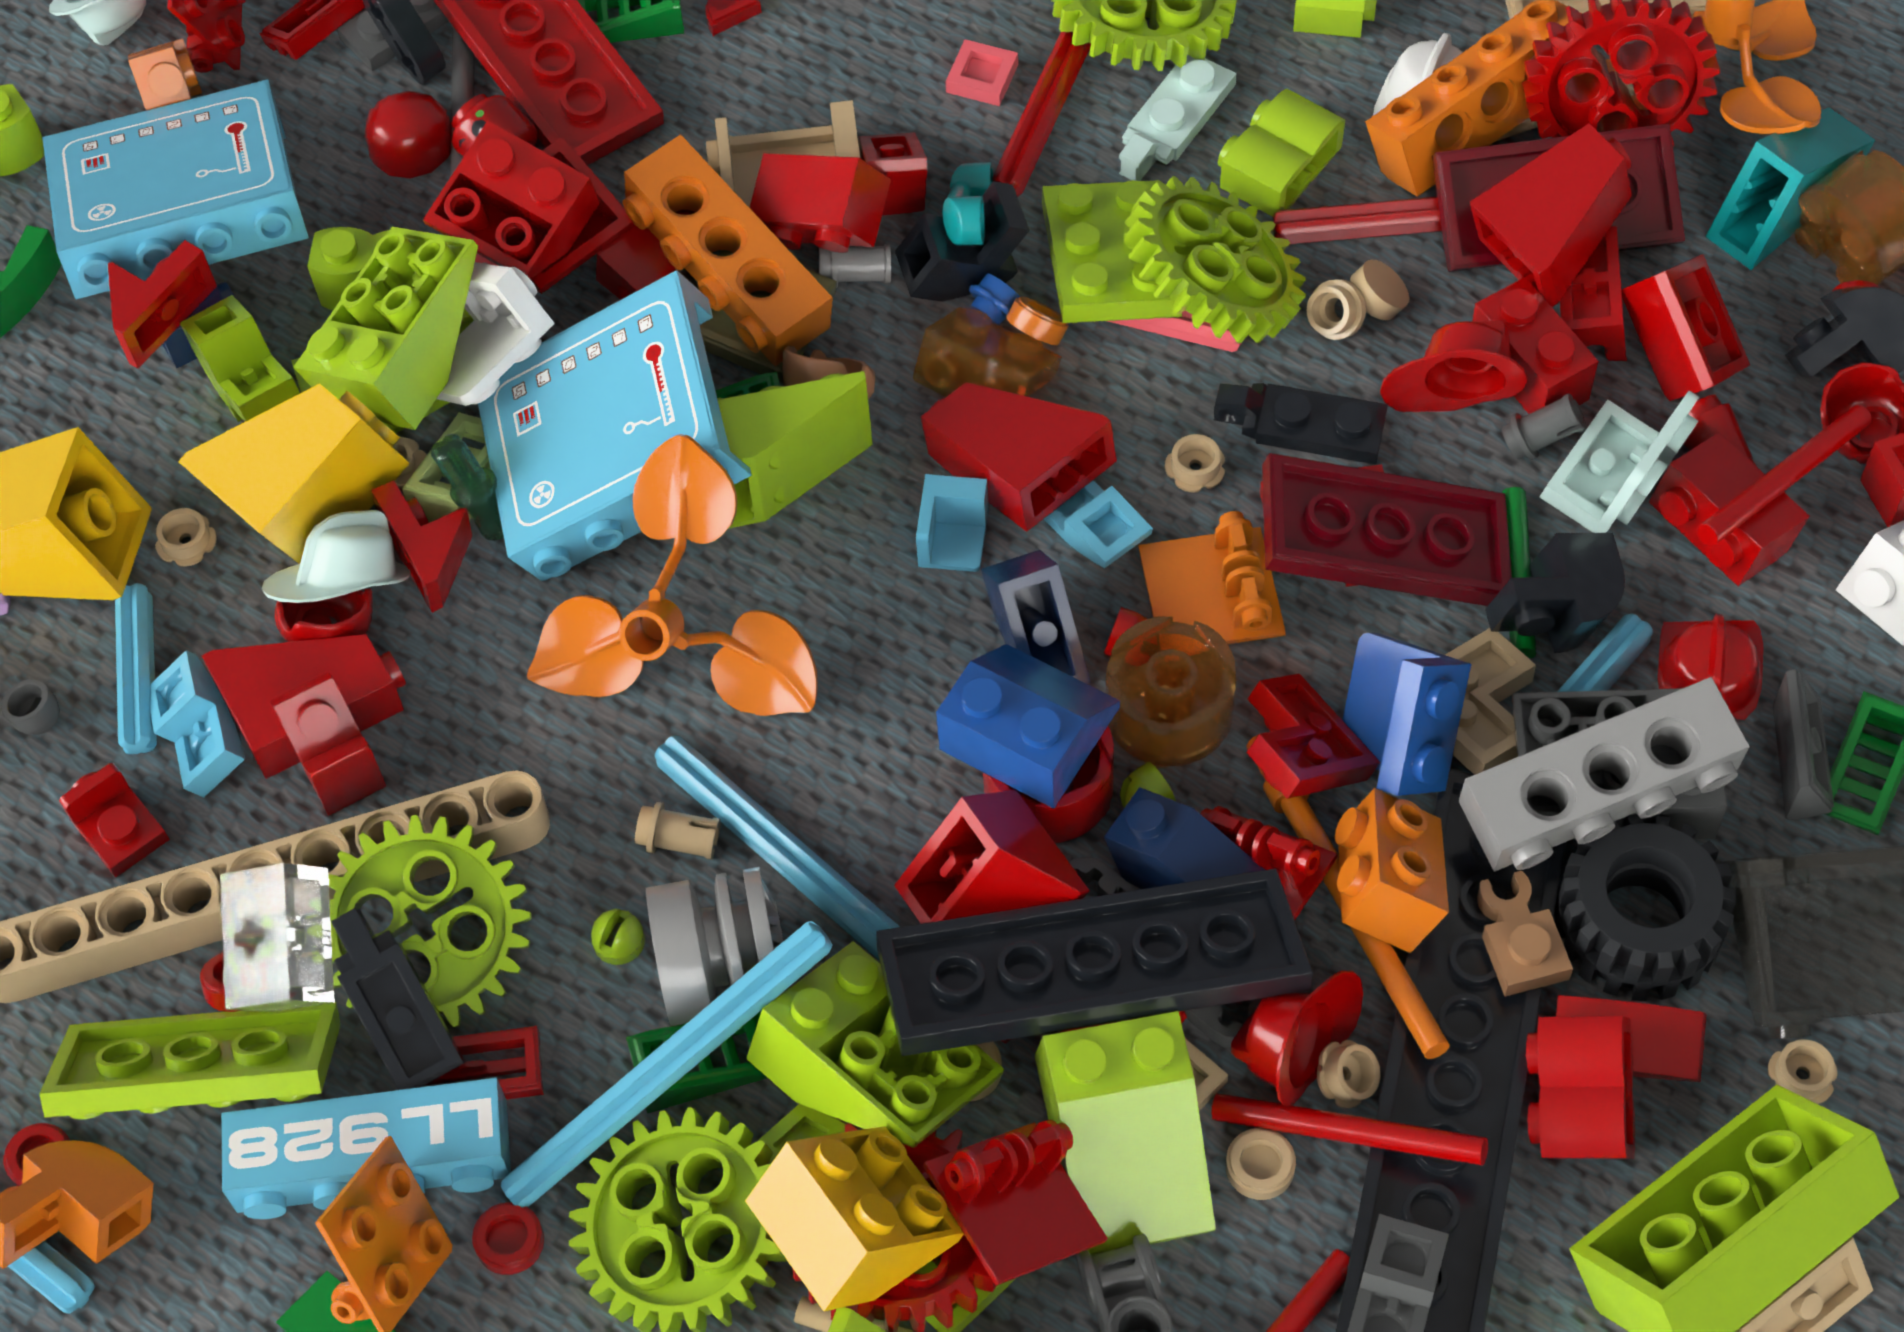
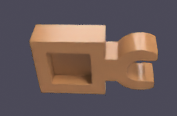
M1517 871L1513 874L1511 887L1515 894L1514 898L1504 900L1497 897L1488 879L1480 882L1477 894L1478 906L1487 918L1496 922L1485 925L1482 939L1505 997L1570 980L1573 970L1550 909L1530 913L1528 905L1532 894V886L1529 878L1523 871Z

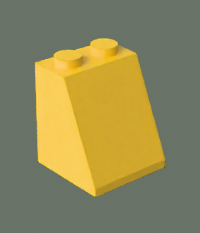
M320 383L186 452L178 461L257 532L299 564L301 563L306 539L316 524H319L328 516L340 512L369 510L375 504L371 490L392 480L395 481L410 464L393 448L400 437L380 421L371 410L350 392L346 391L338 399Z
M79 427L0 452V593L3 596L115 600L123 596L152 507Z

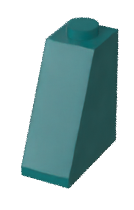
M1828 107L1821 111L1820 123L1813 128L1804 127L1802 130L1783 134L1773 133L1756 141L1705 237L1752 270L1853 181L1875 139Z

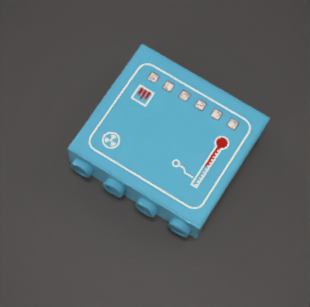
M268 79L42 137L56 250L75 300L110 291L109 262L115 263L145 281L152 274L155 266L162 259L168 257L184 240L203 250L208 265L309 238L290 170L284 143L286 136Z
M677 270L541 342L540 347L534 354L521 362L514 363L498 379L500 385L489 398L478 403L507 556L541 581L561 576L568 572L571 567L603 551L614 549L624 540L642 532L633 511V492L636 480L643 465L655 449L678 434L691 436L726 469L734 484L752 476L750 467L730 452L700 330V324L713 318L709 299Z

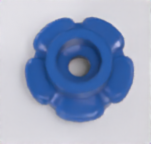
M989 273L985 275L978 286L971 285L969 287L971 295L975 298L970 305L971 309L997 328L1006 319L1015 299L1021 297L1010 286Z

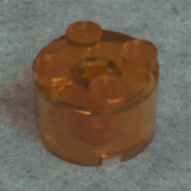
M1863 150L1857 151L1806 189V192L1799 196V205L1802 209L1800 217L1801 226L1794 232L1795 239L1814 259L1825 254L1837 266L1836 276L1840 284L1848 281L1863 280L1879 285L1904 266V167L1894 158L1878 150H1873L1866 156L1863 155Z
M1165 616L1141 621L1130 627L1117 639L1111 651V657L1106 669V694L1120 700V708L1108 726L1115 740L1125 751L1145 763L1151 762L1157 769H1166L1171 766H1182L1199 761L1221 745L1232 726L1236 691L1235 659L1226 641L1208 625L1194 621V626L1173 622V617Z

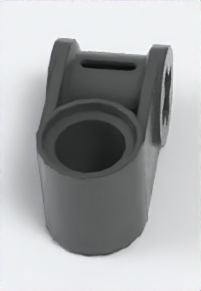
M1144 1233L1134 1236L1133 1243L1127 1246L1091 1255L1088 1250L1076 1254L1078 1270L1089 1307L1093 1315L1096 1314L1101 1332H1130L1134 1329H1144L1150 1332H1172L1171 1317L1162 1293L1157 1264L1148 1238Z

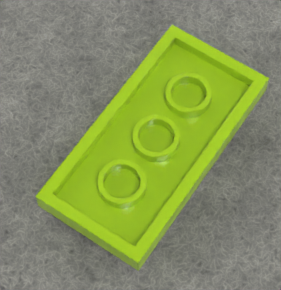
M337 1002L246 1009L237 1012L223 1011L71 1024L67 1029L39 1093L44 1118L70 1116L74 1119H90L105 1112L139 1110L142 1113L152 1114L166 1111L174 1106L207 1104L211 1107L222 1108L235 1105L244 1100L267 1098L292 1102L304 1099L309 1095L321 1094L340 1029Z

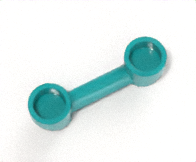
M992 162L963 163L956 168L952 175L949 194L943 204L942 216L947 236L955 245L984 244L985 212L982 195L993 182Z

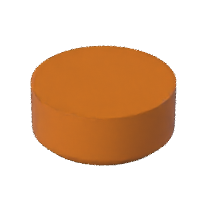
M1027 297L1016 298L1006 316L1007 321L1020 331L1039 341L1056 346L1060 344L1069 327L1068 323H1062L1061 314Z

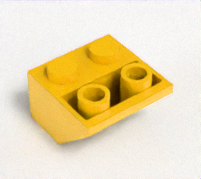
M886 1126L787 1141L745 1200L824 1312L876 1300L958 1243L964 1235L955 1218L947 1209L944 1198L929 1185L907 1156L904 1145L889 1132Z

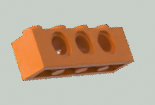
M1536 0L1531 2L1517 15L1493 32L1481 37L1476 44L1449 63L1437 68L1428 78L1402 96L1392 100L1384 109L1365 121L1381 172L1390 181L1418 197L1436 184L1432 156L1436 152L1490 146L1529 118L1522 82L1528 80L1524 63L1527 60L1536 59L1532 46L1534 40L1550 41L1546 26L1549 21L1563 26L1569 23L1565 9L1568 6L1557 0ZM1580 73V74H1577V75H1575V76H1573V77L1581 76V75H1583V74H1585V73Z
M681 134L624 172L625 199L623 200V206L629 218L638 228L642 230L648 228L657 237L668 261L677 270L685 268L698 282L699 291L709 299L710 307L715 311L724 310L735 322L739 337L752 352L758 353L761 351L774 366H777L783 362V351L787 346H794L796 351H798L831 328L833 297ZM680 210H691L696 213L691 215H680L675 212ZM718 250H727L732 252L733 254L729 256H718L713 254V252ZM754 291H766L771 293L772 295L768 297L759 298L750 295V293Z

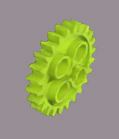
M1051 0V2H1054L1053 17L1061 18L1059 30L1061 32H1073L1072 44L1074 46L1091 43L1089 56L1096 57L1104 52L1110 53V63L1113 66L1120 63L1123 58L1131 59L1133 69L1138 71L1144 61H1151L1157 71H1163L1165 60H1171L1175 65L1182 68V66L1186 65L1187 55L1194 59L1205 60L1207 49L1218 51L1221 39H1228L1237 1ZM1145 17L1150 18L1149 26L1147 25Z
M1172 176L1166 185L1158 180L1150 190L1146 189L1132 207L1131 214L1125 220V224L1130 229L1124 236V240L1135 246L1128 256L1130 260L1145 264L1144 269L1138 275L1140 279L1155 281L1159 287L1153 295L1156 298L1170 297L1174 301L1172 313L1178 315L1186 310L1192 314L1193 327L1198 329L1205 321L1211 324L1212 331L1217 338H1221L1227 329H1229L1237 343H1242L1248 335L1256 343H1260L1266 335L1274 338L1282 328L1285 329L1301 309L1299 304L1306 297V294L1299 289L1306 279L1294 271L1301 263L1300 259L1284 253L1290 244L1289 240L1275 238L1271 234L1276 224L1273 221L1261 223L1256 218L1258 208L1255 205L1249 206L1246 209L1239 206L1237 193L1232 192L1227 198L1222 197L1216 183L1211 182L1206 190H1203L1195 177H1190L1185 185L1176 176Z
M412 815L408 834L401 836L389 820L385 821L383 828L385 841L376 844L374 840L362 832L358 836L364 854L357 859L349 853L340 851L337 856L348 871L343 877L324 874L322 880L336 892L333 899L313 901V907L330 915L329 923L312 928L311 935L322 939H330L332 946L316 956V961L320 964H334L335 959L348 953L331 921L354 908L360 909L370 899L384 898L390 902L393 908L391 924L384 931L375 934V936L377 937L390 930L395 938L413 925V921L409 916L413 910L419 908L427 915L432 914L449 902L457 893L465 888H470L473 890V897L469 901L443 914L431 924L436 934L430 940L426 941L418 934H415L401 943L407 954L421 953L428 958L431 965V973L424 986L439 1014L444 1013L454 1028L459 1027L461 1021L459 1007L467 1004L473 1011L483 1015L486 1012L480 994L487 989L495 995L504 997L507 993L496 977L500 971L520 974L522 970L508 955L510 949L530 947L529 940L514 933V926L532 920V914L525 910L513 909L511 903L527 893L526 887L521 884L505 886L503 880L511 874L515 865L511 860L492 866L489 861L495 853L497 844L491 839L483 843L476 850L472 848L474 828L468 824L454 839L449 837V824L446 817L440 816L432 833H425L418 815ZM430 860H438L445 863L450 871V880L447 887L441 893L434 896L420 894L414 885V875L417 869L423 863ZM466 915L479 916L485 920L487 925L485 942L473 951H461L453 945L451 940V930L454 923ZM339 970L328 981L330 988L342 987L337 978L340 975ZM348 998L346 1006H348L350 1009H354L351 1001Z
M692 1107L687 1108L681 1126L677 1125L674 1118L666 1110L659 1112L657 1131L650 1132L637 1119L633 1122L634 1142L626 1145L619 1138L612 1136L609 1142L616 1157L610 1163L593 1157L589 1161L593 1169L600 1175L597 1184L577 1183L576 1189L589 1199L590 1202L586 1208H579L569 1212L570 1219L579 1226L586 1228V1232L576 1235L569 1240V1246L579 1254L590 1256L581 1261L575 1268L576 1272L585 1280L598 1279L593 1284L589 1294L601 1304L612 1300L609 1313L622 1323L633 1315V1326L641 1332H651L658 1319L661 1332H680L683 1320L686 1321L691 1331L706 1332L707 1315L713 1314L725 1326L729 1327L732 1325L730 1304L738 1300L742 1305L753 1311L757 1306L749 1290L755 1282L770 1288H774L776 1285L772 1276L764 1269L768 1261L788 1262L745 1202L771 1165V1163H767L774 1152L763 1140L751 1144L754 1134L741 1122L729 1131V1121L717 1111L709 1118L705 1127L702 1116ZM674 1164H679L676 1176L677 1187L675 1190V1187L671 1184L670 1168ZM714 1168H723V1178L720 1184L707 1194H698V1185L701 1178ZM656 1184V1193L653 1200L646 1207L632 1210V1200L636 1192L645 1185ZM679 1203L684 1208H686L692 1214V1216L683 1219L682 1210L679 1206ZM681 1225L682 1236L685 1242L671 1230L672 1227ZM733 1234V1245L730 1252L721 1260L708 1262V1250L711 1244L722 1235ZM665 1250V1261L662 1268L655 1275L641 1278L640 1265L644 1258L654 1251ZM687 1252L689 1258L693 1261L695 1273L694 1278L689 1282L685 1281L688 1265Z

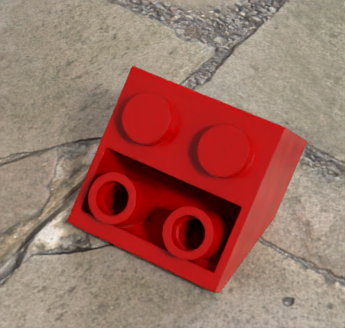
M487 120L423 218V221L426 225L444 235L474 240L478 245L477 254L498 266L516 267L531 280L570 251L600 202L590 177Z
M1016 790L961 797L894 884L920 924L1083 899L1090 891Z

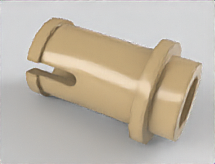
M656 802L654 807L644 805L641 807L635 832V844L646 846V852L654 854L656 848L703 856L706 859L713 860L715 853L713 845H717L721 819L714 817L711 819L664 810V803Z

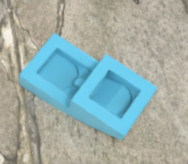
M1094 480L1044 518L1071 547L1103 568L1109 566L1150 536L1153 530L1149 523L1113 486L1104 491Z
M186 650L150 684V715L154 734L175 743L183 789L205 797L245 760L235 723L216 684L197 655Z

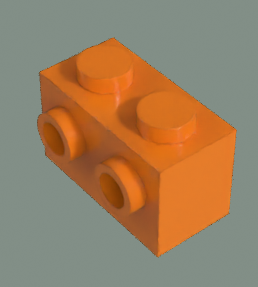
M1373 788L1357 808H1349L1342 815L1335 831V842L1338 844L1339 852L1337 889L1341 894L1342 923L1411 953L1449 913L1441 818L1422 810L1409 800L1398 799L1379 789Z

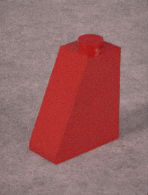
M1588 123L1470 201L1479 240L1518 280L1526 277L1551 307L1559 303L1632 196L1627 172L1631 168V160L1626 150L1615 138L1611 137L1606 140Z
M965 382L946 398L938 400L930 410L920 416L928 454L953 476L987 479L988 503L1026 532L1117 462L1111 420L1103 414Z
M367 634L216 649L201 655L265 779L300 763L270 701L328 672L333 677L360 732L404 710L397 689L406 685L405 679L390 651L378 655Z

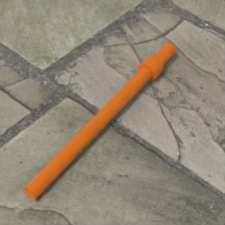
M1258 735L1254 736L1252 739L1248 741L1246 745L1247 750L1250 748V746L1252 745V743ZM1256 764V766L1258 767L1259 771L1261 772L1263 778L1265 779L1264 774H1263V771H1262V770L1259 768V766ZM1265 779L1263 791L1274 810L1285 814L1297 837L1308 839L1314 845L1337 853L1307 801L1309 794L1287 799L1282 792L1274 789ZM1337 853L1338 858L1323 878V882L1341 911V894L1337 889V878L1339 875V854ZM1349 926L1425 1058L1434 1059L1444 1054L1449 1049L1450 1044L1392 945Z

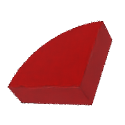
M707 0L705 7L707 24L713 36L762 13L759 0Z

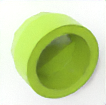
M1146 762L1132 771L1123 780L1120 789V798L1124 808L1139 787L1176 801L1167 781L1151 762Z
M614 908L603 912L594 921L591 930V942L596 955L602 961L612 965H622L633 961L642 952L645 945V934L643 933L642 924L636 916L629 911ZM616 923H622L616 933L612 947L605 945Z

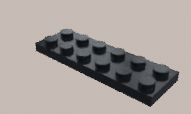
M1276 868L876 931L878 956L902 1056L1311 990L1313 977L1307 954Z

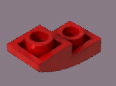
M1558 995L1556 1017L1625 1016L1631 1019L1633 1076L1701 1082L1706 1013L1629 1001Z

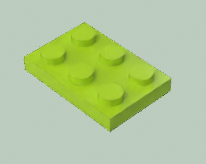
M1158 180L1043 186L1042 209L1062 323L1182 317V313L1178 315L1172 313L1174 301L1170 297L1156 298L1153 295L1159 287L1155 281L1140 279L1138 275L1144 269L1145 264L1130 260L1128 255L1135 246L1124 240V236L1130 229L1125 224V220L1131 214L1132 207L1146 189L1150 190Z

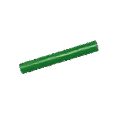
M1520 487L1506 488L1502 493H1505L1512 578L1531 577L1526 491ZM1509 631L1510 642L1526 657L1534 658L1536 656L1535 636H1522L1517 631Z

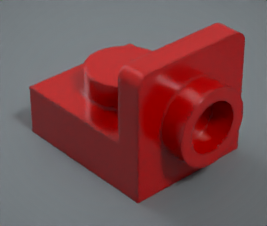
M114 763L107 764L97 772H91L82 776L75 782L71 790L59 799L73 825L115 878L170 840L165 830L129 787L121 771Z

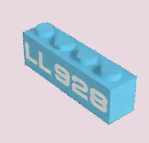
M497 1078L221 1113L222 1192L237 1213L244 1212L245 1216L253 1219L277 1218L286 1213L287 1206L313 1203L318 1209L326 1210L384 1138L388 1136L393 1138L424 1194L427 1188L450 1185L459 1192L473 1193L484 1191L494 1185V1180L504 1179L511 1172L507 1100Z

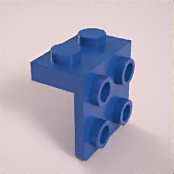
M1365 633L1359 638L1343 722L1381 762L1376 768L1380 771L1377 789L1396 796L1446 791L1471 663L1379 633Z

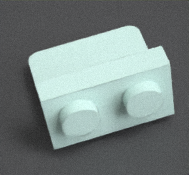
M1688 391L1660 432H1657L1607 399L1549 481L1540 498L1593 533H1606L1615 519L1627 525L1698 423V420L1688 413L1699 399V396Z

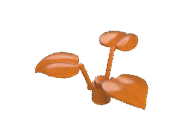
M1706 0L1705 11H1695L1693 17L1701 15L1708 34L1711 33L1715 44L1740 51L1742 79L1746 86L1731 89L1722 96L1720 112L1726 122L1739 130L1755 134H1783L1799 131L1804 127L1813 128L1817 126L1821 119V106L1814 92L1800 81L1786 76L1768 78L1759 83L1753 73L1751 52H1753V54L1765 60H1788L1805 55L1814 48L1817 37L1816 27L1808 14L1805 0H1773L1754 7L1755 0ZM1605 59L1609 72H1616L1610 59ZM1636 95L1631 96L1632 100L1639 107V109L1647 110V108L1637 100Z
M678 434L662 443L649 456L634 486L633 511L640 530L647 537L656 540H666L675 537L674 547L654 588L649 591V599L643 601L624 619L616 606L600 597L580 595L565 600L553 610L544 624L535 656L527 672V679L542 687L563 694L592 697L611 696L626 690L637 680L643 670L644 661L659 658L672 645L680 650H685L688 646L717 643L723 645V647L714 655L711 661L710 672L716 692L724 702L741 712L759 716L790 712L808 713L814 708L817 700V669L807 642L791 622L776 613L765 610H750L743 613L736 620L731 635L723 631L687 634L683 631L684 618L682 612L675 603L665 598V592L686 550L687 539L699 544H707L717 540L732 525L737 512L736 489L726 469L691 436Z

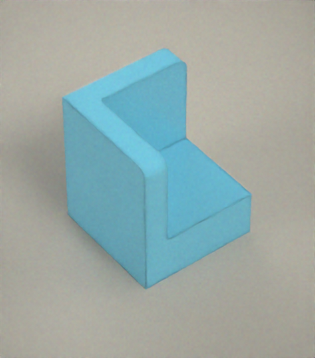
M925 474L916 532L918 567L969 572L980 570L989 511L987 479Z

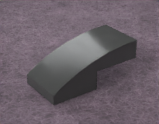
M1379 1214L1347 1332H1424L1449 1234Z

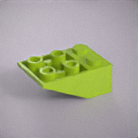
M392 227L378 241L373 255L356 279L344 289L341 300L322 327L311 336L306 350L293 368L311 387L320 383L338 399L348 391L383 423L416 430L448 383L478 245L471 239Z
M864 371L846 375L839 373L830 374L820 380L785 387L769 386L755 393L724 399L717 398L730 452L750 467L752 476L734 484L737 493V512L729 528L768 520L873 445Z
M854 941L762 1008L746 1057L751 1064L796 1103L863 1129L886 1126L889 1132L902 1144L913 1148L1000 1078L1005 1070L976 1044L902 1056L881 964Z

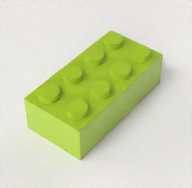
M1776 1084L1571 1246L1569 1250L1595 1309L1628 1332H1735L1895 1202L1899 1195L1874 1131Z

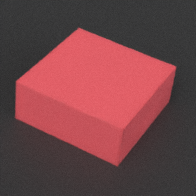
M965 39L946 79V93L1000 106L1018 67V53Z

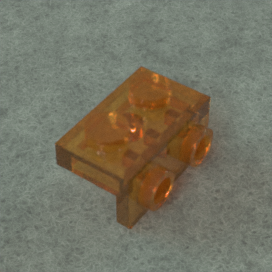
M959 307L925 329L913 379L918 384L945 397L965 382L1029 397V395L1052 380L1058 371L1062 356L1044 348L1041 341L1027 334L1013 333L993 323L987 314L979 310Z

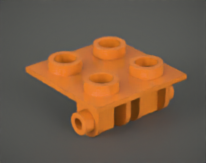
M1230 511L1221 515L1219 518L1220 524L1216 527L1215 534L1138 545L1161 655L1286 636L1272 572L1265 570V546L1261 527L1253 528L1251 521L1244 519L1243 513Z
M391 1136L384 1138L315 1222L348 1279L347 1282L338 1284L332 1292L331 1312L333 1316L344 1324L371 1319L378 1332H391L452 1252L453 1244Z

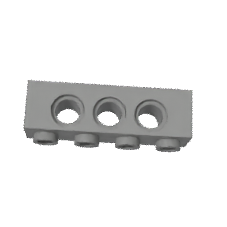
M1709 677L1466 778L1459 797V803L1493 871L1495 872L1511 864H1514L1516 870H1524L1549 858L1554 852L1552 847L1575 838L1578 844H1586L1603 837L1615 828L1614 821L1636 812L1640 819L1657 815L1675 804L1677 801L1676 795L1698 787L1701 793H1708L1725 786L1738 776L1736 770H1738L1750 746L1712 677ZM1656 745L1672 747L1680 754L1683 762L1675 765L1665 764L1654 756L1651 747ZM1597 770L1611 772L1619 779L1622 788L1604 790L1592 781L1589 773ZM1538 795L1547 796L1558 804L1561 813L1555 816L1540 815L1530 807L1528 799Z

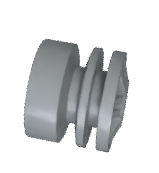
M760 867L743 869L747 900L732 902L727 874H716L714 884L715 906L701 908L696 891L690 880L646 888V901L654 953L670 1026L688 1023L716 999V987L733 985L783 942L777 903L762 880Z

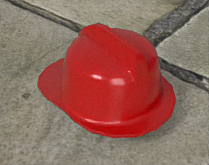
M1503 321L1453 322L1445 324L1433 334L1423 358L1410 361L1393 369L1383 379L1380 393L1384 403L1399 412L1455 411L1482 402L1513 397L1524 389L1528 378L1525 369L1511 358L1509 331Z
M1715 614L1712 620L1664 622L1660 633L1657 674L1659 689H1681L1712 677L1733 717L1745 721L1756 709L1762 690L1764 644L1759 626L1754 620L1725 621L1722 614Z
M1340 970L1329 977L1312 993L1297 992L1263 998L1255 1012L1247 1018L1231 1041V1053L1237 1059L1246 1063L1248 1069L1256 1077L1276 1087L1278 1100L1283 1106L1294 1105L1303 1095L1306 1088L1317 1078L1318 1058L1323 1048L1331 1042L1341 1044L1349 1038L1356 1028L1363 1001V987L1360 977L1352 970Z

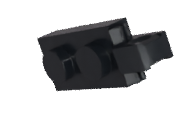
M1220 383L1214 406V421L1242 425V435L1256 439V444L1376 465L1388 404L1269 383L1267 385L1264 383H1253L1252 388L1244 385Z
M356 908L332 920L331 923L348 952L334 960L340 972L337 978L398 1090L423 1087L466 1063L402 944L397 943L391 931L388 930L376 937L361 909Z

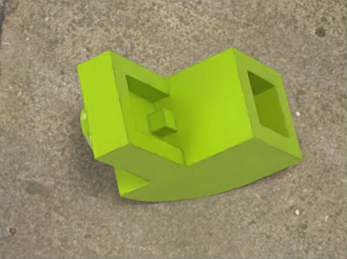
M233 295L179 323L206 375L238 422L241 420L246 422L300 394L292 376L271 355L253 316Z

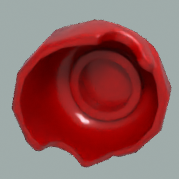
M408 90L388 95L378 101L374 108L370 109L365 127L369 157L374 165L387 175L411 179L432 173L451 154L452 127L447 110L432 95Z
M1861 362L1839 370L1824 386L1820 416L1822 429H1824L1854 405L1864 406L1870 412L1872 422L1860 432V440L1855 436L1837 450L1848 460H1856L1860 464H1866L1875 441L1904 432V383L1898 371L1890 366Z
M366 588L364 592L358 590L342 596L314 602L293 603L277 601L275 608L276 626L286 642L367 634L373 614L372 589ZM329 616L335 618L338 623L332 624Z

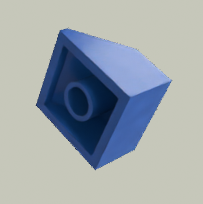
M1005 644L971 660L936 711L939 750L1054 809L1119 710L1120 700Z

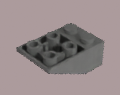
M1680 689L1513 693L1512 705L1517 755L1519 757ZM1666 745L1651 747L1654 756L1665 764L1675 765L1683 762L1680 754L1672 747ZM1597 770L1589 773L1592 781L1604 790L1622 788L1619 779L1611 772ZM1725 786L1708 793H1701L1699 788L1695 787L1676 795L1677 801L1675 804L1657 814L1670 818L1669 827L1681 831L1684 824L1698 831L1695 839H1715L1727 809ZM1538 795L1528 799L1530 807L1540 815L1555 816L1561 813L1558 804L1547 796ZM1656 815L1643 819V823L1653 824ZM1626 817L1615 821L1619 827L1623 826Z

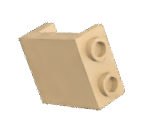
M853 100L830 103L832 125L730 136L727 118H715L717 140L706 141L708 164L718 175H721V178L749 207L763 153L860 158Z

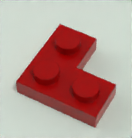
M1300 673L1260 680L1247 698L1263 716L1264 723L1270 732L1260 733L1246 753L1263 771L1266 781L1274 789L1282 792L1287 799L1367 781L1381 763Z

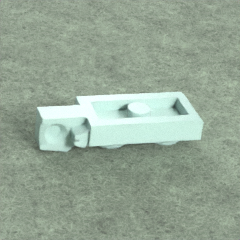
M1187 55L1186 65L1182 66V68L1175 65L1128 124L1127 130L1122 136V143L1126 146L1119 154V159L1121 160V171L1119 174L1130 180L1141 181L1156 160L1166 165L1172 160L1177 161L1236 85V73L1206 58L1205 60H1199Z

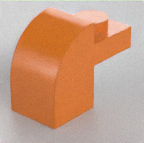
M77 1140L58 1141L28 1151L23 1154L22 1185L19 1187H9L0 1193V1267L2 1269L6 1268L58 1231L93 1262L99 1263L139 1235L151 1223L154 1183L119 1153L96 1143Z

